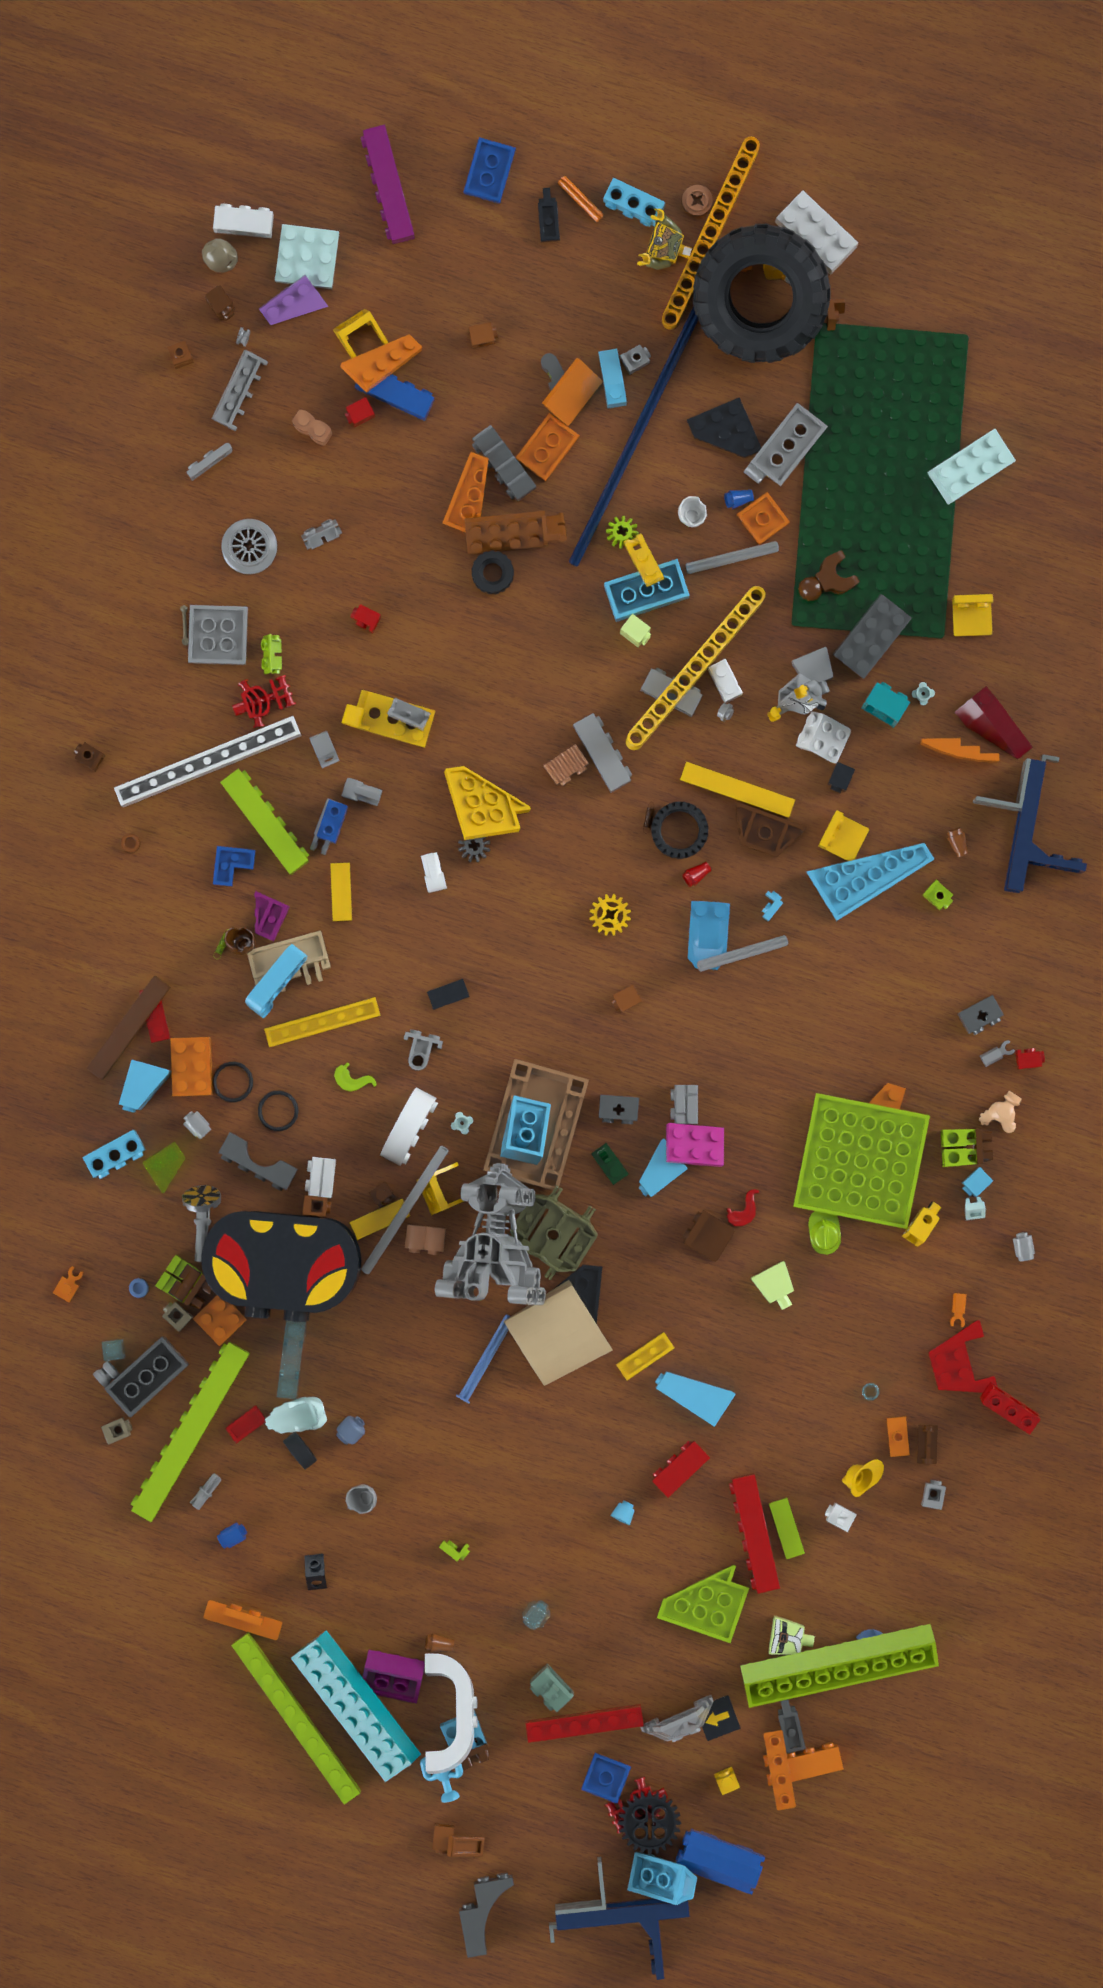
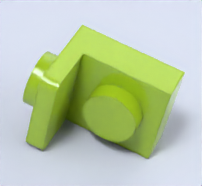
M443 1540L439 1545V1548L456 1561L459 1559L464 1560L470 1552L467 1543L460 1551L456 1550L458 1546L451 1540L448 1542Z

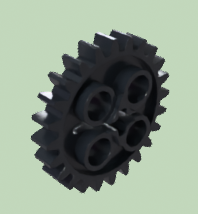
M648 1790L647 1795H644L643 1791H641V1797L638 1798L637 1795L633 1794L634 1800L627 1799L628 1806L622 1805V1809L625 1812H619V1816L623 1818L618 1820V1824L623 1825L619 1828V1832H625L622 1835V1839H628L627 1846L634 1844V1851L640 1847L641 1854H643L645 1849H648L649 1855H651L652 1849H655L658 1854L660 1847L666 1850V1843L671 1846L673 1845L671 1838L677 1839V1835L674 1832H680V1828L676 1826L681 1824V1820L676 1819L680 1816V1812H674L677 1809V1805L671 1806L673 1801L672 1799L666 1801V1794L659 1797L658 1791H656L655 1795H652L650 1790ZM649 1805L652 1806L651 1839H648V1825L646 1823L648 1822ZM659 1808L665 1811L660 1817L654 1814L655 1810ZM637 1809L645 1810V1814L641 1817L634 1814ZM643 1828L645 1833L642 1836H637L635 1830ZM657 1828L665 1830L661 1836L655 1835L654 1831Z

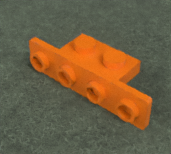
M213 1600L208 1601L203 1616L204 1619L273 1640L278 1639L282 1627V1621L262 1616L259 1611L252 1609L246 1611L242 1609V1606L236 1604L229 1606Z
M783 1731L765 1732L763 1735L767 1755H763L765 1767L769 1766L770 1774H767L768 1786L773 1787L777 1810L795 1808L796 1803Z

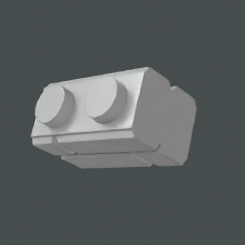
M674 1085V1089H671V1101H674V1108H671L670 1111L671 1120H674L676 1124H698V1085Z

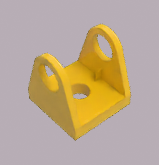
M365 308L333 329L351 358L356 357L347 341L349 339L347 335L365 323L368 326H372L384 345L388 343L374 317Z
M458 1162L437 1170L423 1190L422 1195L431 1215L464 1202L462 1199L448 1204L436 1175L459 1166Z

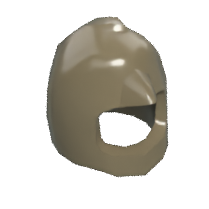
M213 239L207 242L202 250L204 263L215 272L224 273L230 271L238 262L236 250L223 239Z

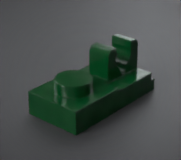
M607 1143L591 1153L613 1185L629 1174Z

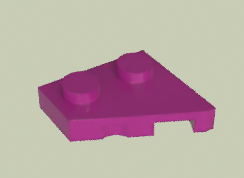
M255 891V933L274 942L290 906Z

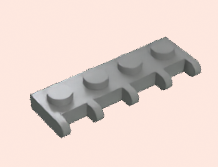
M248 350L243 351L213 414L212 420L231 430H237V427L232 425L237 413L242 416L245 412L239 409L245 396L252 398L253 394L247 392L253 379L260 381L261 377L256 375L260 363L267 366L268 361Z

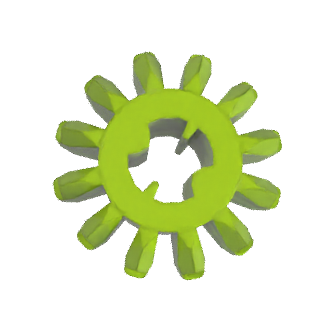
M622 516L619 522V519L615 517L614 521L616 524L613 522L608 523L612 529H606V533L612 535H609L607 540L614 539L612 546H616L618 542L620 543L619 549H622L623 541L627 539L632 540L634 539L633 536L639 534L638 531H633L637 528V524L630 526L632 518L625 522V516ZM620 528H622L623 531L627 530V532L625 533L626 536H622V534H617L619 533Z

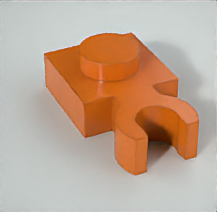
M74 1266L68 1271L69 1277L62 1276L53 1291V1294L69 1303L79 1288V1285L75 1283L76 1280L81 1279L84 1274L81 1271L78 1276H74Z

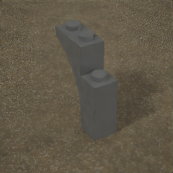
M506 1872L497 1874L496 1878L489 1879V1876L477 1878L478 1881L474 1882L478 1905L467 1903L462 1905L463 1908H459L468 1958L487 1954L485 1942L487 1916L497 1898L514 1885L513 1874L508 1875Z

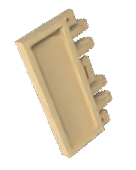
M317 931L255 948L247 955L255 985L259 983L291 944L308 956L305 963L301 966L307 985L311 984L312 981L308 972V968L315 967L318 981H323L319 963L321 962L323 970L329 969L331 966L322 932ZM300 969L296 972L292 979L302 976Z

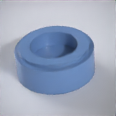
M137 1278L130 1283L129 1291L132 1296L141 1298L148 1293L149 1285L144 1279Z

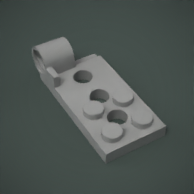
M797 403L743 473L758 484H760L765 476H768L781 486L828 426ZM798 425H802L805 427L806 433L799 435L796 433L795 428ZM786 440H791L794 443V448L787 450L784 448L783 443ZM774 455L781 456L782 463L779 465L774 464L772 457Z

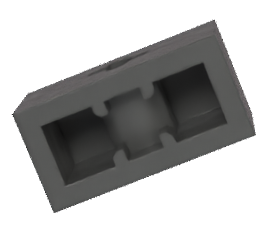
M991 995L959 1012L957 1015L967 1033L973 1032L976 1035L984 1030L983 1026L988 1023L993 1026L1000 1022V1017L1004 1014L994 996ZM979 1011L981 1013L985 1012L986 1016L984 1017V1021L982 1019H977Z
M600 1095L599 1118H602V1122L614 1123V1119L622 1120L621 1124H633V1121L638 1119L639 1098ZM617 1104L624 1108V1112H621L620 1115H616L617 1113L613 1111Z

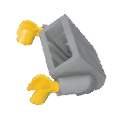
M799 673L779 690L778 706L772 707L767 714L770 721H777L781 718V714L787 711H794L805 715L814 708L821 711L824 710L827 701L822 698V687L816 680H810Z

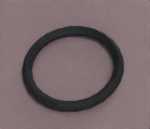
M239 1062L224 1063L215 1071L213 1076L215 1093L227 1102H238L245 1099L253 1087V1077L250 1070ZM239 1066L246 1071L249 1077V1087L242 1096L228 1098L218 1090L217 1076L225 1067Z
M284 1091L269 1092L261 1099L258 1106V1116L261 1123L273 1131H283L290 1128L297 1120L299 1113L298 1104L294 1097ZM272 1095H284L294 1105V1117L286 1126L273 1127L263 1118L262 1106L266 1099Z

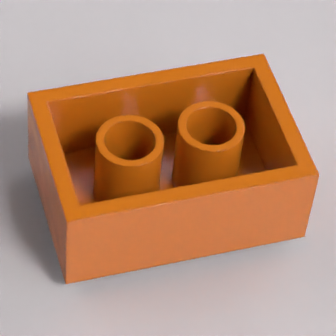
M211 1037L170 1038L172 1096L213 1095Z

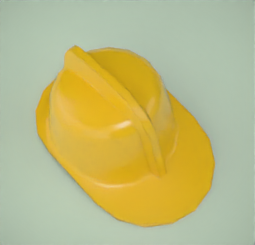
M878 1459L872 1460L865 1465H853L842 1478V1482L851 1489L853 1496L860 1497L880 1480L884 1471V1465Z

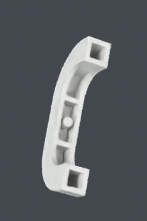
M425 1654V1674L427 1676H445L451 1679L456 1687L455 1740L445 1750L426 1752V1772L428 1774H437L456 1768L470 1753L474 1741V1728L478 1727L477 1716H474V1708H477V1696H474L473 1684L468 1673L456 1660L442 1654Z

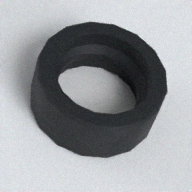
M296 1432L283 1440L285 1446L305 1470L317 1461L312 1451Z

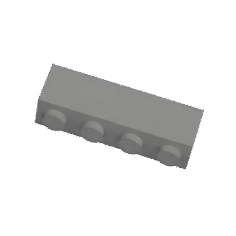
M594 713L573 724V727L610 793L631 782L630 777L632 773L628 766L624 767L620 760L623 758L618 749H613L611 745L613 740L608 732L604 733L602 729L604 724L599 715L595 717Z

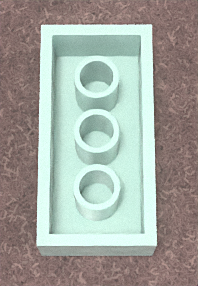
M993 429L927 473L949 505L1016 460L997 430Z

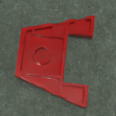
M980 1320L974 1321L928 1352L938 1390L983 1393L990 1382L997 1386L995 1376L975 1381L966 1349V1341L984 1337Z

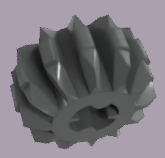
M486 837L466 841L459 840L458 843L465 846L458 848V850H466L462 857L465 858L469 854V862H472L473 856H475L476 862H480L478 855H481L484 859L486 858L483 851L490 852V849L484 846L489 845L490 841L483 842ZM472 841L480 844V847H477L478 850L473 851V848H469V845H472Z

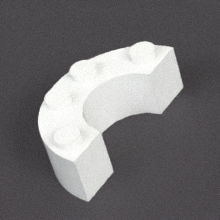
M417 1087L414 1089L394 1125L380 1156L399 1166L402 1163L406 1165L411 1155L408 1151L411 1146L415 1147L419 1136H417L419 1129L424 1130L428 1119H426L429 1112L433 1113L438 1104L435 1102L436 1097Z

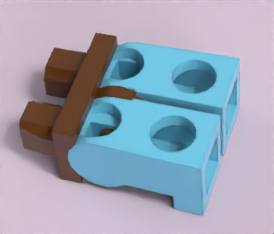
M456 1717L440 1724L448 1746L454 1742L456 1737ZM479 1721L478 1727L474 1728V1741L471 1751L461 1763L463 1770L473 1766L470 1757L473 1755H477L480 1763L489 1760L488 1744Z

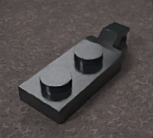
M542 188L543 199H538L541 242L560 241L556 198H551L550 188Z

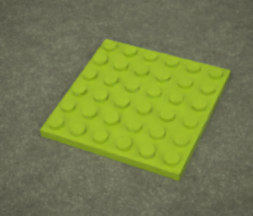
M816 1093L793 1207L907 1229L930 1115Z

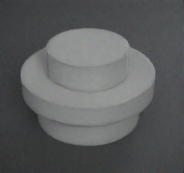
M723 703L717 717L723 722L730 720L734 713L733 705Z

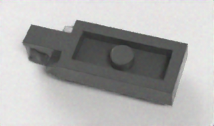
M788 1699L781 1701L782 1709H778V1718L781 1730L783 1731L786 1752L792 1753L804 1750L806 1747L795 1706L790 1707Z

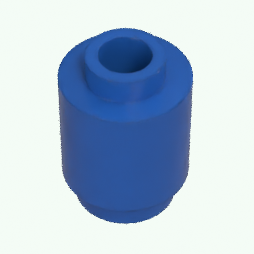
M236 1522L220 1531L217 1538L224 1549L227 1547L231 1548L246 1539L247 1531L243 1524L239 1525Z

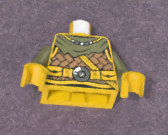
M655 208L654 210L658 213L657 217L655 215L650 217L659 222L655 223L647 252L638 255L643 258V261H639L637 264L660 270L676 264L678 256L689 259L692 248L682 245L684 235L673 220L664 215L662 209Z

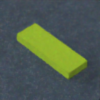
M784 1498L769 1503L786 1559L805 1554L788 1499Z

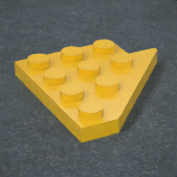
M465 766L445 769L444 774L464 840L519 832L520 825L516 814L528 813L531 809L529 805Z

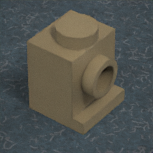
M170 1302L163 1309L165 1313L162 1317L179 1332L193 1318L178 1302H174V1304ZM175 1311L180 1313L179 1319L174 1318L173 1314Z
M124 1417L101 1426L108 1445L130 1436V1431L133 1430L129 1419L125 1420ZM116 1426L122 1428L121 1433L115 1431Z

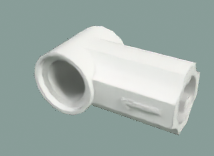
M437 852L421 856L428 893L447 889Z

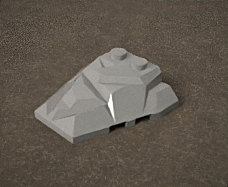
M708 1695L694 1701L695 1707L661 1722L658 1718L644 1723V1726L640 1728L644 1733L665 1741L672 1740V1742H676L684 1736L701 1730L700 1727L704 1725L714 1702L713 1697Z

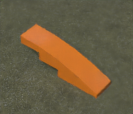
M961 738L920 740L921 745L955 758L976 762H999V753H980V746H961Z

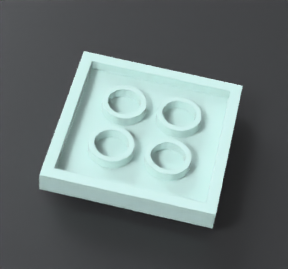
M282 224L275 282L293 284L306 275L314 287L332 289L339 231Z

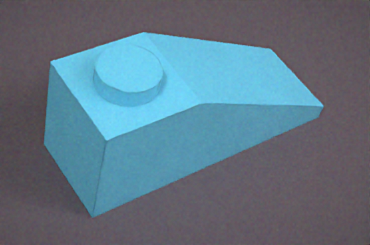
M618 350L599 351L607 409L626 406L627 399Z

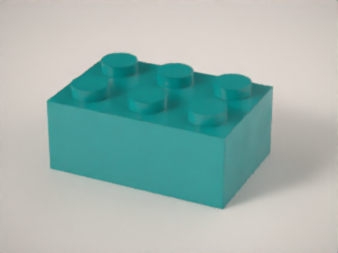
M877 682L861 709L894 728L910 704V701L907 700L908 697L903 693L898 692L896 694L891 691L892 687L888 684Z

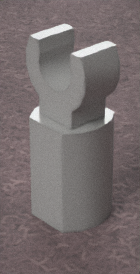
M1009 1040L1004 1041L1000 1048L996 1046L980 1055L985 1067L1002 1059V1055H1011L1015 1052L1014 1049L1011 1051L1005 1050L1006 1044L1010 1043Z

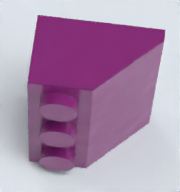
M368 1650L363 1678L376 1695L417 1704L425 1661Z

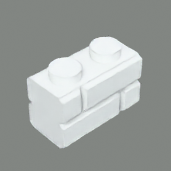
M726 659L708 667V671L724 703H728L743 694Z
M312 1157V1161L308 1160L307 1172H311L310 1180L306 1179L305 1191H308V1195L332 1198L336 1159Z

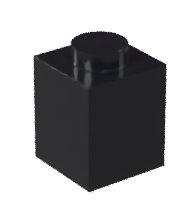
M837 762L827 785L831 786L830 789L837 793L845 792L855 769Z

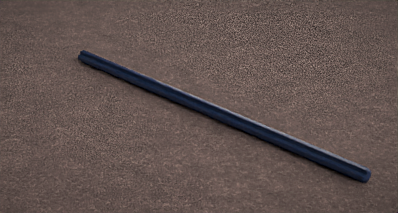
M694 306L572 553L569 563L573 566L579 565L699 320L695 314Z

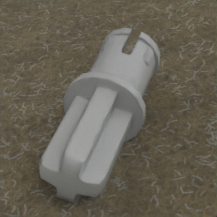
M215 1473L212 1474L204 1486L199 1487L200 1490L190 1501V1504L200 1510L205 1501L213 1496L212 1492L221 1482V1478Z

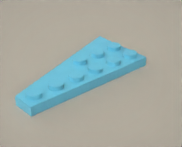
M921 843L806 871L837 921L934 860V857L926 844Z

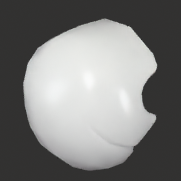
M689 496L683 499L678 508L680 521L688 527H698L704 522L707 517L706 505L700 501L699 497Z

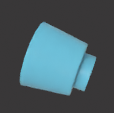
M623 1500L622 1503L616 1506L610 1516L630 1525L635 1511L632 1509L634 1505Z

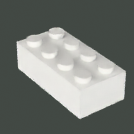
M803 190L776 217L775 223L779 227L783 226L795 231L797 235L807 239L814 246L816 252L824 261L830 275L858 246V242Z

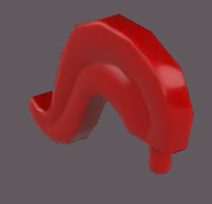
M752 1189L746 1193L745 1209L743 1211L732 1212L730 1208H727L728 1215L726 1216L729 1223L733 1226H744L754 1219L756 1214L754 1194L759 1193L758 1190Z

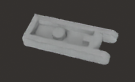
M225 443L216 451L211 450L203 456L205 459L199 463L197 461L192 463L187 471L192 481L232 453L231 445Z

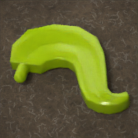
M348 1062L344 1066L341 1064L336 1068L334 1077L337 1084L343 1090L352 1092L364 1087L368 1083H372L373 1087L376 1086L375 1079L369 1075L352 1079L347 1069L349 1066Z

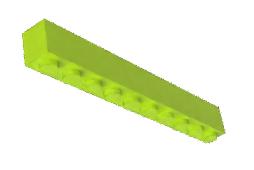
M229 1342L228 1345L224 1343L219 1351L221 1357L218 1362L213 1361L209 1368L211 1374L208 1378L204 1377L199 1385L202 1388L198 1395L194 1394L189 1403L192 1405L189 1412L184 1411L179 1420L182 1424L179 1429L175 1427L170 1435V1438H172L169 1446L165 1444L160 1453L162 1455L160 1462L155 1461L150 1470L153 1474L150 1479L146 1478L140 1487L143 1489L140 1496L136 1495L130 1504L133 1506L132 1512L150 1522L157 1515L250 1354L232 1342Z
M247 1632L233 1642L231 1645L343 1804L345 1805L359 1795L361 1792L359 1786L251 1634Z

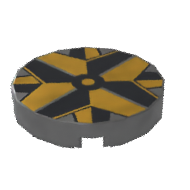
M200 1185L186 1190L182 1196L183 1206H186L192 1212H207L209 1208L213 1207L214 1209L221 1203V1193L213 1186Z

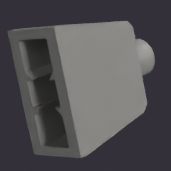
M826 647L792 660V666L797 674L800 673L810 680H816L822 687V695L830 692L826 681L833 678V672Z

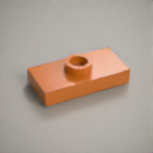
M906 1416L886 1418L890 1457L910 1455Z

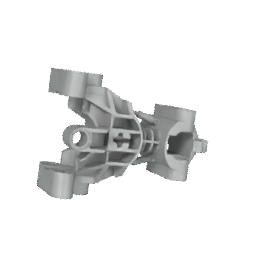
M493 1164L487 1175L469 1184L462 1185L461 1199L469 1201L471 1207L479 1213L474 1224L475 1229L472 1236L466 1241L459 1242L461 1247L454 1256L453 1261L447 1260L445 1262L443 1279H438L435 1284V1295L437 1297L463 1298L472 1301L483 1300L488 1293L490 1275L497 1285H510L508 1290L509 1303L543 1305L546 1291L545 1288L540 1287V1269L532 1267V1262L527 1253L529 1247L523 1246L517 1239L515 1214L523 1211L526 1206L534 1205L535 1191L515 1179L512 1173H510L508 1165ZM497 1185L501 1186L499 1198H497ZM484 1214H487V1219H483ZM506 1216H509L510 1221H506ZM482 1219L487 1221L486 1226H482V1228H486V1233L476 1234ZM505 1222L511 1224L514 1237L505 1234V1229H509L505 1227ZM476 1287L479 1290V1294L477 1295V1297L474 1295V1289Z

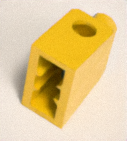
M931 1201L927 1208L923 1207L919 1210L902 1237L917 1247L923 1244L940 1219L937 1213L941 1207Z

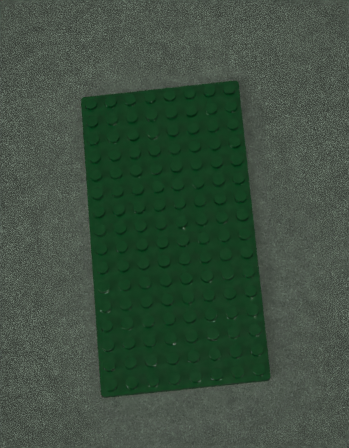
M823 323L822 328L815 337L809 412L828 427L805 455L791 620L793 626L851 631L876 598L882 594L912 618L899 635L938 639L944 637L955 501L949 505L946 503L927 472L960 451L968 335L836 324L835 330L828 331L827 323ZM842 550L845 558L836 565L837 574L842 578L855 575L860 582L843 594L825 592L813 601L802 598L798 590L800 582L806 577H814L820 571V566L826 557Z

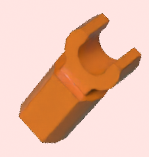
M953 1294L952 1312L954 1316L950 1319L951 1326H954V1321L959 1319L961 1321L960 1327H964L965 1320L962 1316L965 1314L967 1294Z

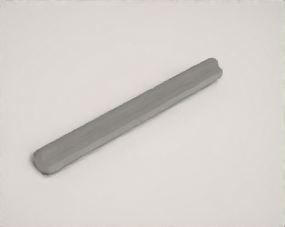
M777 541L690 562L685 567L687 573L691 574L779 551Z
M785 935L700 960L697 962V967L702 972L788 945V940Z

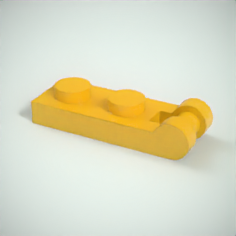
M641 533L632 540L627 539L623 541L646 587L664 579ZM640 545V549L634 550L633 547Z

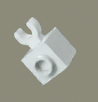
M834 1503L833 1506L829 1505L825 1513L827 1516L826 1521L848 1532L856 1517L854 1512L837 1503Z

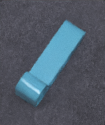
M291 944L247 996L245 1000L246 1005L260 1017H266L273 1008V1000L305 963L308 956L295 945Z

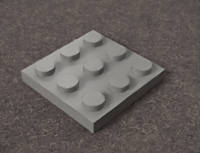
M190 605L188 663L246 665L248 607Z

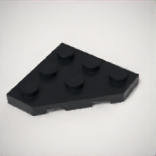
M740 397L687 419L694 439L704 441L742 458L756 454L761 449Z
M583 1264L556 1287L570 1280L597 1324L603 1266Z

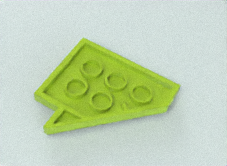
M731 1565L664 1598L657 1618L731 1643L749 1587L731 1581L736 1565Z

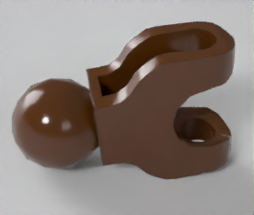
M842 550L826 557L820 566V571L814 577H806L800 582L798 590L802 598L813 601L825 592L843 594L860 582L855 575L842 578L837 574L836 565L845 558Z

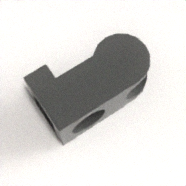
M547 353L541 358V367L548 373L552 381L548 383L549 389L552 390L564 375V371L557 357Z

